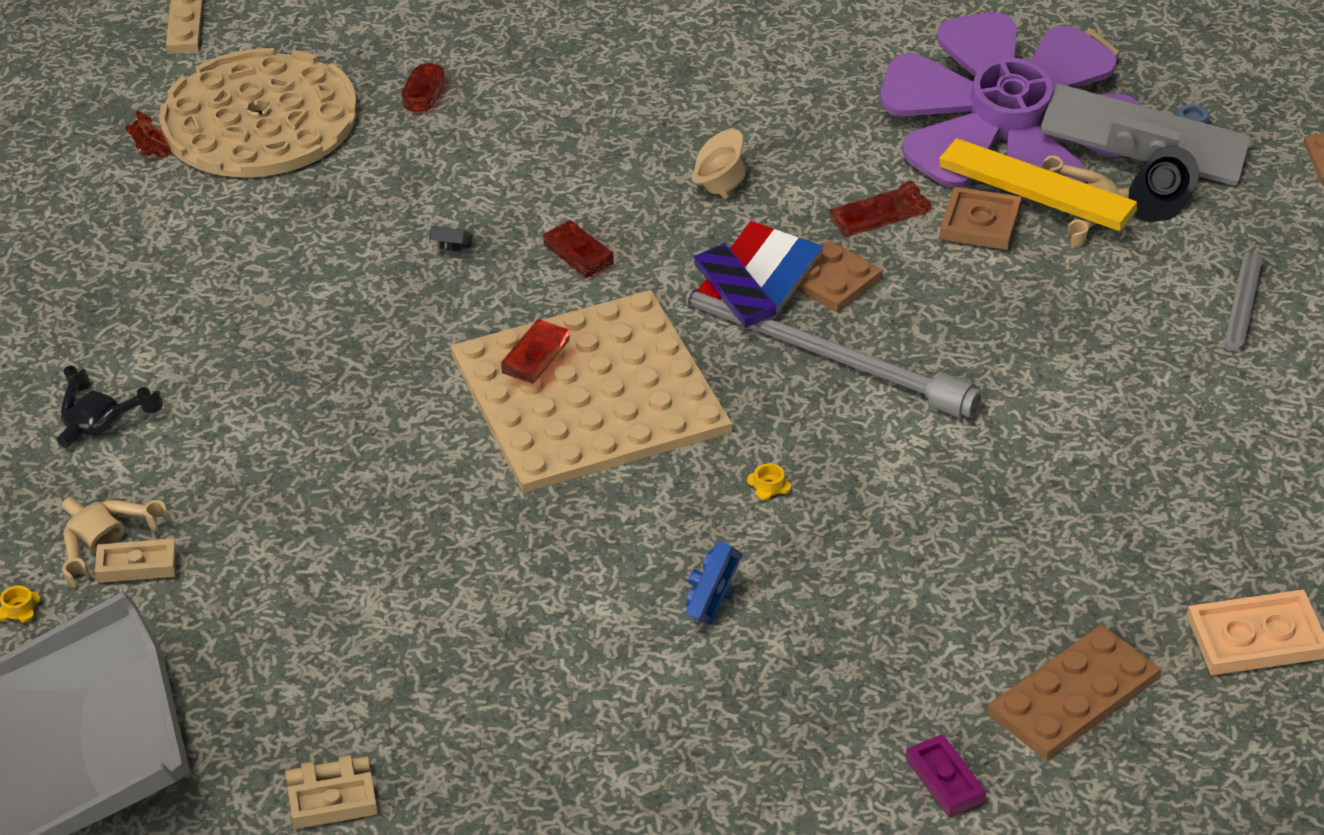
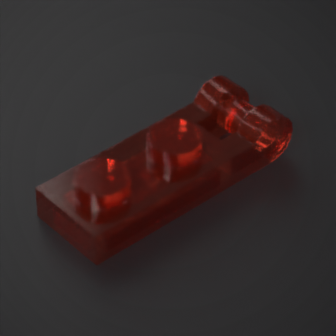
M906 181L897 190L830 209V219L844 238L926 214L931 209V203L924 195L920 194V189L913 181Z

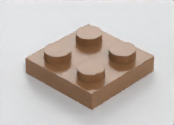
M954 186L940 227V239L1008 250L1021 209L1022 197Z
M829 240L822 245L824 252L796 290L838 313L883 279V269Z

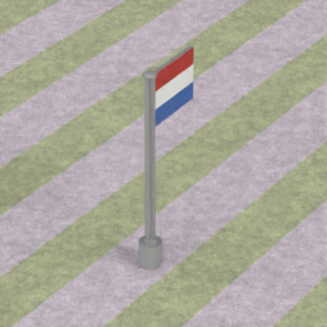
M754 221L748 223L730 247V250L776 305L777 314L824 252L821 245ZM707 279L699 289L694 288L687 293L685 302L688 308L695 307L742 325ZM776 315L748 327L924 393L925 397L928 398V405L958 418L963 419L965 416L974 418L981 407L983 392L977 389L975 384L942 372L937 377L927 378L773 320Z

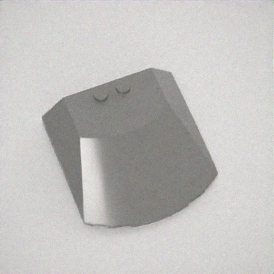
M125 592L113 596L0 657V835H69L156 793L190 773L163 654L137 605Z

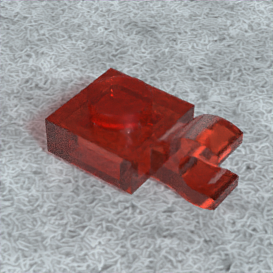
M137 110L135 114L138 120H135L132 125H126V131L133 136L136 148L148 156L155 154L162 158L167 157L171 147L166 142L162 131L154 128L149 115Z

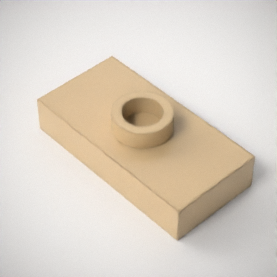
M175 538L97 544L95 563L97 583L175 577L177 554Z

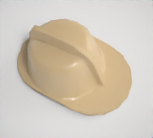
M725 130L708 140L697 156L691 178L694 184H702L711 194H720L724 199L731 198L735 187L746 175V168L741 156L744 137L739 130Z

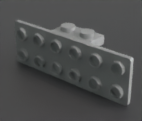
M1058 83L1054 86L1053 94L1040 132L1046 135L1145 162L1158 149L1166 146H1179L1189 151L1196 159L1199 167V177L1232 186L1238 185L1250 141V136Z

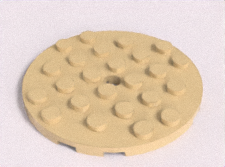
M260 48L229 53L198 65L196 73L187 79L180 77L167 91L168 98L164 104H161L159 112L164 141L172 153L180 160L208 173L247 178L267 177L293 171L331 153L351 132L357 117V103L352 82L335 64L330 63L326 65L317 60V55L293 50L290 55L275 53L274 48Z

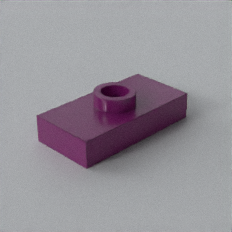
M943 734L906 749L907 762L948 817L986 802V790Z

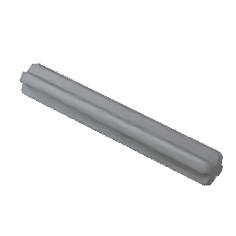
M1247 252L1243 256L1225 337L1224 348L1226 351L1240 353L1244 350L1263 258L1259 253Z

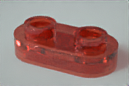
M425 63L413 69L402 89L404 108L412 112H423L434 106L445 85L444 69L440 65Z

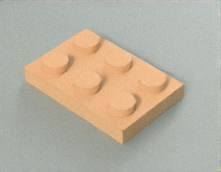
M1304 589L1188 606L1187 619L1211 676L1324 659V632Z

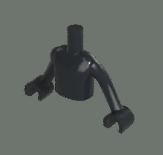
M69 365L64 369L68 385L61 407V420L67 428L56 439L60 446L68 448L82 433L100 434L117 417L141 405L145 413L157 412L163 407L161 394L159 391H154L150 394L147 387H141L137 390L135 397L118 404L112 397L106 394L90 391L75 404L77 392L86 389L90 385V379L86 369L77 372L75 366Z

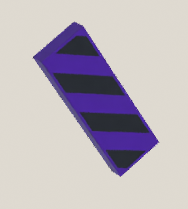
M726 243L694 256L695 266L745 328L777 314L776 305Z

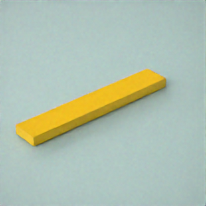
M958 138L939 157V166L941 168L1117 231H1121L1137 211V201Z

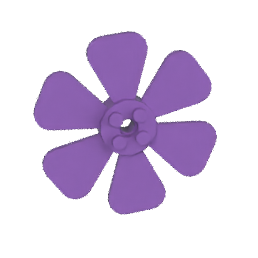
M985 12L952 18L939 26L937 31L938 44L975 77L974 81L921 55L902 54L892 59L888 65L881 87L880 103L886 111L897 116L970 112V114L916 130L908 134L904 139L902 148L904 158L915 168L945 187H964L974 180L939 166V157L956 138L989 150L995 139L1006 141V156L1042 168L1046 157L1055 155L1061 158L1065 165L1086 169L1050 135L1041 133L1040 129L1055 84L1078 88L1110 77L1116 65L1114 53L1080 29L1062 25L1049 29L1044 34L1032 60H1024L1015 57L1017 28L1016 23L1009 16L998 12ZM1099 94L1140 105L1133 97L1125 94ZM1081 144L1106 157L1117 158L1123 156ZM1063 175V176H1066V177L1075 179V180L1080 181V182H1083V183H1086V182H1087L1086 180H1083V179H1079V178H1075V177ZM1007 191V193H1008L1009 195L1019 196V195H1017V194H1014V193H1011V192H1008V191ZM1022 197L1023 201H1033L1031 199Z

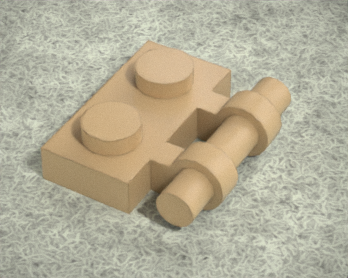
M351 755L338 757L339 761L314 765V761L301 763V768L285 770L293 828L299 829L378 815L368 756L351 759Z

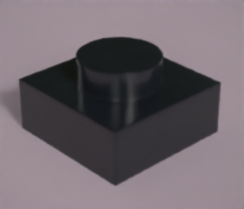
M431 226L429 235L430 240L439 243V249L459 252L460 246L470 247L473 237L472 233L465 230Z

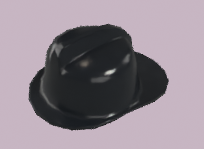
M1166 146L1156 150L1147 159L1129 188V199L1137 201V211L1135 214L1140 219L1146 222L1170 220L1180 210L1194 190L1199 178V167L1196 159L1189 151L1179 146Z

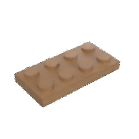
M1101 624L988 705L987 714L1044 760L1048 761L1158 680L1161 676V668Z

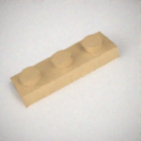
M171 0L166 38L167 54L199 52L204 0Z

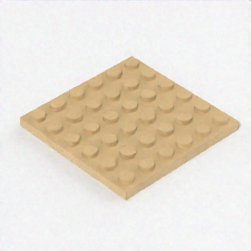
M651 290L450 345L451 355L522 493L732 432L731 420Z

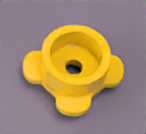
M773 463L758 466L754 473L749 474L747 477V483L755 488L756 497L761 500H768L771 496L779 493L787 494L791 490V483L784 479V470L779 465Z
M20 585L4 590L0 595V621L8 619L19 620L23 623L31 621L35 616L33 612L34 607L40 602L39 594L31 592L27 587Z

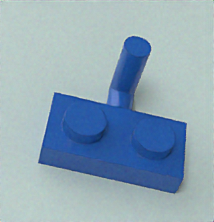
M717 541L715 548L709 550L704 559V572L693 569L689 575L688 583L694 586L687 597L686 605L688 608L685 614L710 626L723 598H730L734 593L730 582L743 556L741 552L728 544Z

